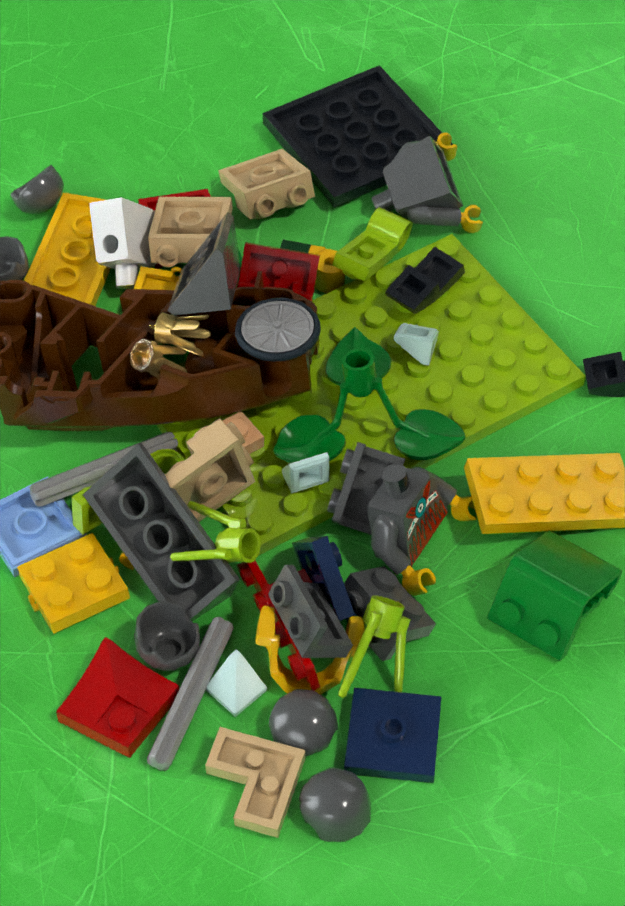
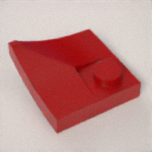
M105 637L83 676L57 709L58 722L130 758L171 708L179 691V685L149 669L126 653L111 639Z

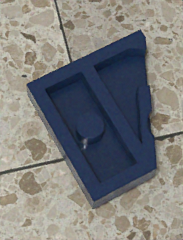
M327 536L306 537L293 542L292 544L301 570L305 569L312 583L319 584L328 602L331 603L339 621L354 616L355 614L338 568L342 566V558L337 545L334 542H329Z

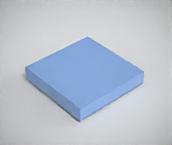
M31 485L0 500V556L14 578L19 575L17 566L87 535L86 533L82 534L73 526L72 511L63 498L42 507H37L30 495Z

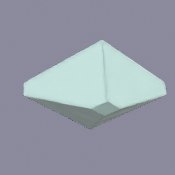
M403 323L396 331L394 341L421 364L429 366L439 331L433 328Z
M327 452L290 463L282 469L283 477L290 492L295 493L329 481V455Z
M236 649L209 681L206 691L236 717L267 691V686L244 656Z

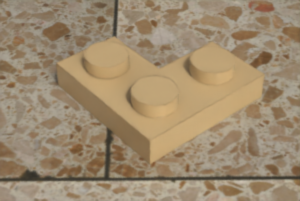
M223 727L219 728L205 768L206 774L245 784L234 815V826L276 838L279 837L306 759L305 750Z

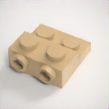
M283 149L218 170L221 184L234 194L236 207L249 219H263L274 214L276 210L285 207H298L306 203L308 199L315 197L310 170Z
M159 197L148 236L151 263H159L165 267H172L178 263H187L227 212L232 214V198Z
M219 418L209 426L199 429L186 442L191 456L184 461L174 464L165 474L170 488H174L186 505L189 501H194L217 510L255 482L249 467L254 462L242 445L245 443V439L238 428L232 422L225 425ZM190 509L198 522L207 517Z

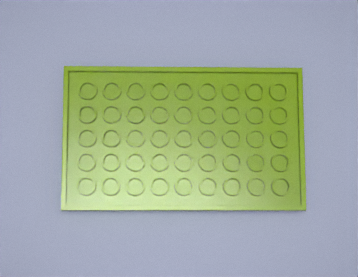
M450 234L383 266L366 281L356 279L312 300L318 310L321 332L319 335L318 355L311 357V390L268 405L242 411L264 436V447L250 454L254 463L249 467L255 482L218 509L221 513L230 517L244 518L246 520V528L257 531L261 542L259 555L333 517L334 513L327 511L334 488L342 490L347 474L340 472L341 465L347 449L355 451L357 442L366 444V447L404 458L403 466L405 468L421 467L425 469L582 387L585 381V374L453 234ZM436 247L462 263L465 273L440 298L422 311L414 314L386 296L385 291L408 265L416 268L426 255ZM408 323L439 331L429 366L421 364L394 341V335L401 324ZM354 327L368 339L383 347L390 355L391 368L382 378V383L400 420L405 422L406 416L413 410H433L449 417L465 433V440L461 445L437 458L415 460L406 457L399 452L394 442L395 434L400 429L394 426L377 391L373 389L372 393L366 397H355L351 393L347 395L341 425L336 429L345 436L346 445L336 458L329 461V481L327 483L291 493L282 474V469L290 463L278 458L273 452L281 430L291 420L302 415H319L326 418L329 423L334 420L340 396V386L331 382L327 377L326 364L337 344ZM186 361L178 365L185 368ZM236 413L205 420L158 424L157 427L162 433H173L175 436L173 439L176 438L178 441L177 451L186 460L191 456L186 442L199 429L209 426L219 418L223 421Z

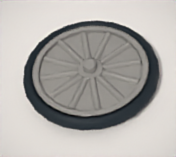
M270 298L251 305L241 314L235 326L237 342L245 352L255 358L272 362L287 361L305 354L318 341L321 332L320 321L312 308L303 302L289 298Z

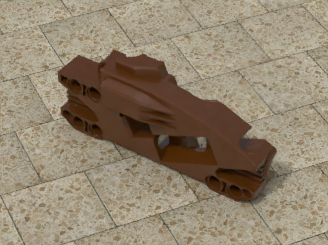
M258 271L254 287H237L235 289L231 310L174 315L176 317L209 315L208 319L196 321L200 322L199 328L209 330L211 336L207 339L181 337L192 342L196 348L202 350L203 356L189 352L185 364L187 372L163 364L158 371L160 378L157 379L147 371L140 372L134 369L130 362V354L133 346L139 340L155 341L154 331L158 316L162 312L172 315L167 310L174 290L127 289L119 297L123 312L119 315L53 291L30 285L23 280L0 281V410L4 424L8 426H26L29 430L104 431L114 427L158 425L211 419L268 405L310 391L312 386L310 375L311 357L318 355L319 338L315 345L305 354L287 361L272 362L255 358L245 352L237 342L235 326L238 318L247 308L259 301L270 298H289L303 302L312 308L318 316L317 307L312 301L287 288L264 287L262 271ZM90 346L98 348L104 374L98 380H92L91 373L84 372L79 389H77L72 365Z

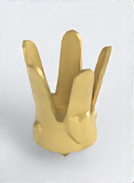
M162 312L157 318L156 325H149V328L155 329L154 338L156 343L172 344L199 356H203L202 350L196 348L192 342L181 337L207 339L211 336L210 331L199 328L200 322L196 321L208 319L209 315L176 317Z
M141 339L131 350L130 362L134 369L140 372L147 371L159 379L160 374L158 371L163 364L187 372L184 367L163 357V355H183L187 350L170 345H157L155 341Z

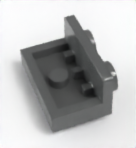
M357 442L355 451L347 449L340 469L341 473L347 475L342 490L334 488L327 509L328 512L334 513L332 522L371 535L367 508L369 502L383 483L382 472L387 466L392 464L404 465L405 459L366 447V444Z
M284 565L268 595L301 657L346 658L353 644L318 583L303 582L294 565Z
M385 566L350 573L344 583L355 614L354 616L363 618L372 595L383 596L403 604L405 609L402 616L411 619L406 633V642L429 636L436 625L432 618L424 611V607L398 582L395 574ZM392 632L390 639L372 637L369 647L381 661L390 660L395 653L397 632Z

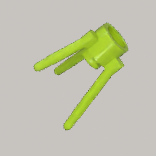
M194 501L188 502L187 506L189 509L223 523L228 528L217 535L215 540L216 549L172 553L170 555L172 561L223 559L228 563H251L256 560L260 552V537L254 529L246 528V520L244 518H233Z
M371 596L362 618L365 630L343 678L344 680L338 691L339 697H346L372 637L390 639L392 632H397L394 692L403 691L406 633L411 619L402 616L405 609L403 604L383 596Z

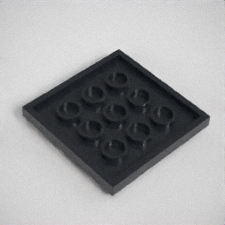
M380 65L263 113V124L288 154L310 170L312 182L333 207H337L387 185L383 175L384 167L392 162L405 143L420 141L428 136H431L437 142L438 136L442 133Z

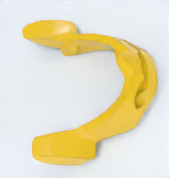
M263 606L258 619L255 643L266 647L268 650L271 677L287 694L296 689L311 690L305 678L298 681L294 673L283 665L278 655L280 635L275 634V609L270 606ZM351 616L348 619L345 632L353 646L346 658H335L328 667L317 673L320 688L315 691L320 695L340 684L347 661L350 657L354 656L365 630L362 617Z

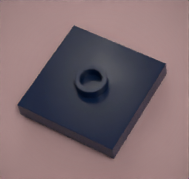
M354 688L344 770L351 771L355 775L434 783L442 697Z

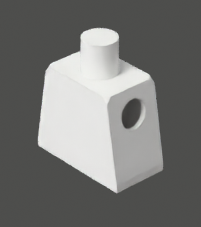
M122 197L90 203V215L96 260L100 265L115 269L116 288L127 290L134 289L138 270H140L141 266L153 268L156 263H151L148 242L155 210Z

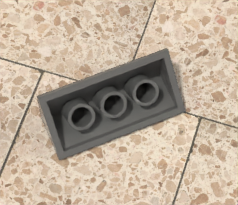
M227 212L181 270L167 310L172 315L231 310L240 272V262L234 216Z
M142 443L134 446L83 494L158 602L165 601L183 605L187 617L193 622L231 597L240 579L226 560L172 561L170 559V555L176 552L212 550L216 548L214 542L174 488H170L165 474Z

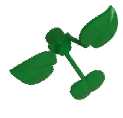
M354 327L337 344L326 364L327 377L331 382L340 386V396L334 420L329 423L326 418L319 415H302L291 420L281 430L273 452L278 458L288 463L297 462L326 452L329 455V461L333 460L343 451L346 445L345 436L336 429L341 425L348 393L355 397H366L372 393L373 389L377 391L394 426L400 429L395 434L394 442L399 452L406 457L415 460L437 458L461 445L465 440V433L449 417L433 410H413L408 413L405 422L400 420L382 383V378L391 368L390 355L383 347L368 339Z

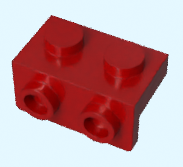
M246 242L237 287H254L257 273L262 271L264 287L287 288L312 301L320 255Z

